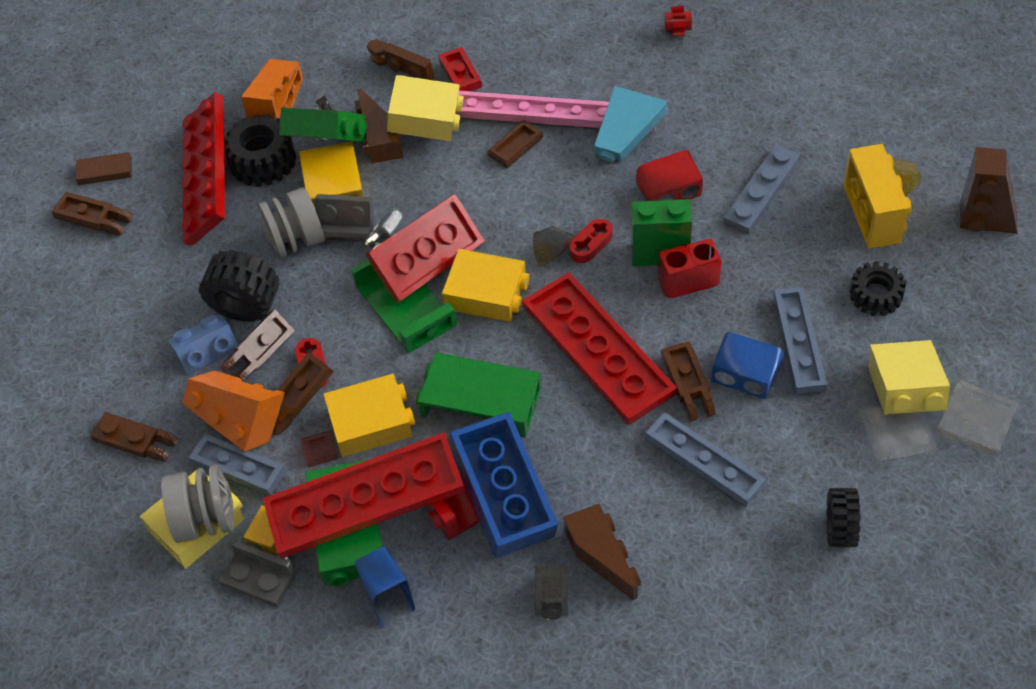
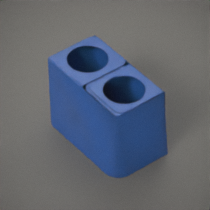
M727 332L713 363L711 382L767 399L782 366L784 352L779 347L736 333ZM715 373H727L734 378L735 383L724 384L716 379ZM755 382L763 387L764 393H751L745 389L744 383Z
M386 546L355 561L363 588L381 626L384 627V624L376 612L373 600L378 594L400 584L414 612L415 604L408 580Z

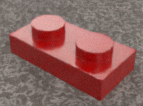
M462 47L438 55L439 63L449 81L454 84H460L459 91L471 92L482 88L481 79Z

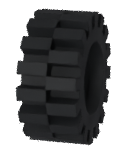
M874 261L872 267L868 262L864 264L863 268L861 266L857 268L856 273L853 274L849 292L851 293V301H854V306L856 308L862 306L861 312L865 314L868 310L872 311L871 316H876L877 312H880L881 316H886L887 311L891 314L895 312L896 307L899 308L901 306L906 287V280H903L904 275L902 272L897 274L898 268L894 266L890 270L888 269L889 263L885 262L883 267L879 266V261ZM877 283L885 286L889 292L886 294H875L866 287L869 284Z
M829 488L826 501V525L829 547H857L861 528L858 490L856 488Z

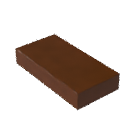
M523 120L487 151V154L490 158L508 169L543 138V132Z
M130 152L76 160V181L78 185L132 177V157Z

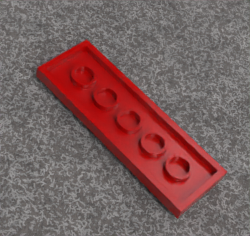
M216 92L207 99L202 100L199 107L191 114H188L182 122L183 201L181 207L183 209V222L181 229L183 230V243L189 246L195 245L225 219L223 96Z
M570 272L522 300V306L628 425L677 394V387Z
M445 432L262 499L277 554L282 559L465 492V488Z

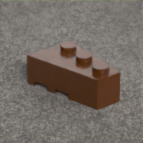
M975 148L960 200V228L969 229L974 232L985 230L1018 234L1017 204L1015 203L1006 149Z

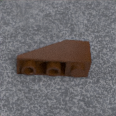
M357 89L359 100L354 101L356 113L364 114L367 124L366 138L362 142L364 155L370 154L371 164L403 158L399 134L387 132L388 113L362 89Z
M596 504L563 516L564 531L575 556L632 600L637 599L638 586H641V581L635 567L629 568L627 564L628 554L623 541H617L613 534L615 526L610 514H604L600 504Z

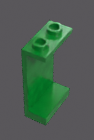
M369 260L351 269L355 287L408 354L457 326L456 312L449 302L442 305L425 284L403 300L395 302Z
M435 352L432 363H428L425 369L424 386L419 387L416 394V405H419L422 417H427L430 407L487 419L510 412L521 437L527 436L541 390L540 372Z
M366 460L305 472L306 482ZM378 523L316 546L319 572L324 585L330 584L331 586L338 587L347 584L349 580L360 578L355 561L382 547Z

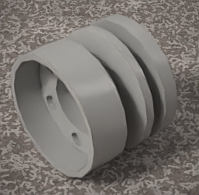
M304 187L286 193L287 207L283 208L276 197L272 198L273 212L270 211L265 201L258 203L262 229L269 245L276 251L279 258L287 256L284 243L288 244L293 254L297 252L295 240L297 238H300L307 248L325 242L318 215Z
M218 464L209 467V481L205 470L198 468L194 485H192L185 472L162 477L161 489L165 515L170 533L176 543L198 539L200 523H204L207 532L211 536L217 533V520L222 532L226 533L233 530L234 506L228 481H226Z

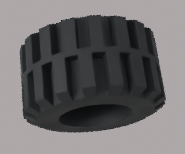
M253 115V118L248 119L246 117L242 119L241 123L236 122L233 125V129L227 131V137L224 138V150L231 172L238 181L242 182L244 180L245 185L249 186L254 182L256 187H262V183L266 182L267 186L273 185L272 181L275 179L278 182L283 180V174L288 176L291 173L290 167L294 168L296 164V152L292 137L279 135V118L274 117L271 119L270 115H264L263 117Z
M228 250V252L220 251L218 254H214L199 285V294H201V299L207 303L206 305L220 315L238 321H260L269 313L280 285L279 277L276 275L275 270L268 266L269 264L254 255L235 250Z

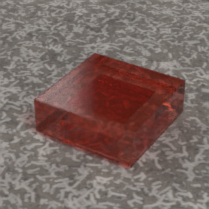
M330 430L300 438L308 467L338 459Z

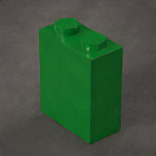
M281 107L279 135L364 142V135L367 130L364 114Z
M690 199L631 202L632 266L658 265L659 252L691 244L692 215Z

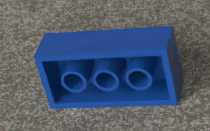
M510 412L451 431L449 440L451 452L495 559L554 538L558 522Z

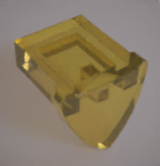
M892 158L895 174L901 177L902 190L906 196L918 185L922 174L918 171L914 162Z

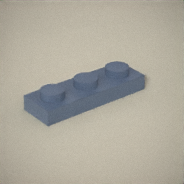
M204 434L189 456L191 464L208 471L210 466L218 464L225 478L268 496L273 493L286 472L282 464L250 451L244 452L239 447L208 434Z

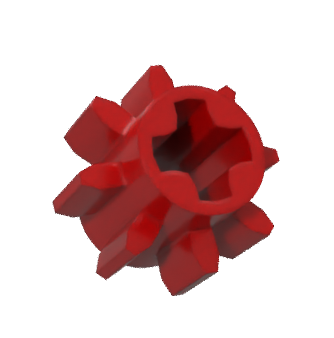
M684 5L671 6V12H665V32H672L673 37L685 36V31L692 30L691 11H684Z

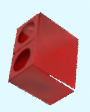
M685 149L642 164L636 170V184L646 201H658L666 194H673L675 196L674 200L693 199L702 194L703 177L689 150ZM695 185L699 190L697 194L690 198L682 197V193L689 186Z
M712 238L659 252L658 281L666 297L676 298L719 285L722 260Z

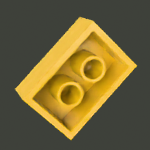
M883 143L849 149L843 182L844 189L868 249L901 243L903 234L907 231L908 214L912 212L911 201L909 197H905L902 190L901 177L895 174L892 156L887 154Z

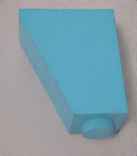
M615 86L594 145L596 155H599L600 159L607 162H614V160L622 161L666 115L667 101Z

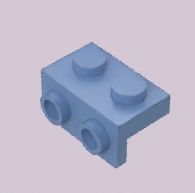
M220 314L205 317L200 321L199 325L191 329H181L173 335V338L168 340L187 374H191L234 352L233 349L238 345L229 324Z

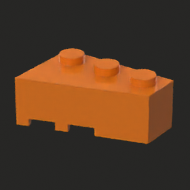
M269 59L241 96L245 109V118H253V115H259V117L270 115L271 119L274 117L280 119L281 107H293L303 81L299 62Z
M214 370L188 379L182 404L245 452L266 444L271 440L285 392L267 390L263 388V385L257 383L251 385L242 382L241 378Z

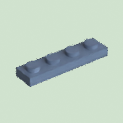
M775 144L724 217V224L749 234L799 162L800 154Z
M804 287L774 290L773 298L795 394L826 391V377Z
M665 412L645 433L646 440L745 507L752 502L766 484L764 477Z

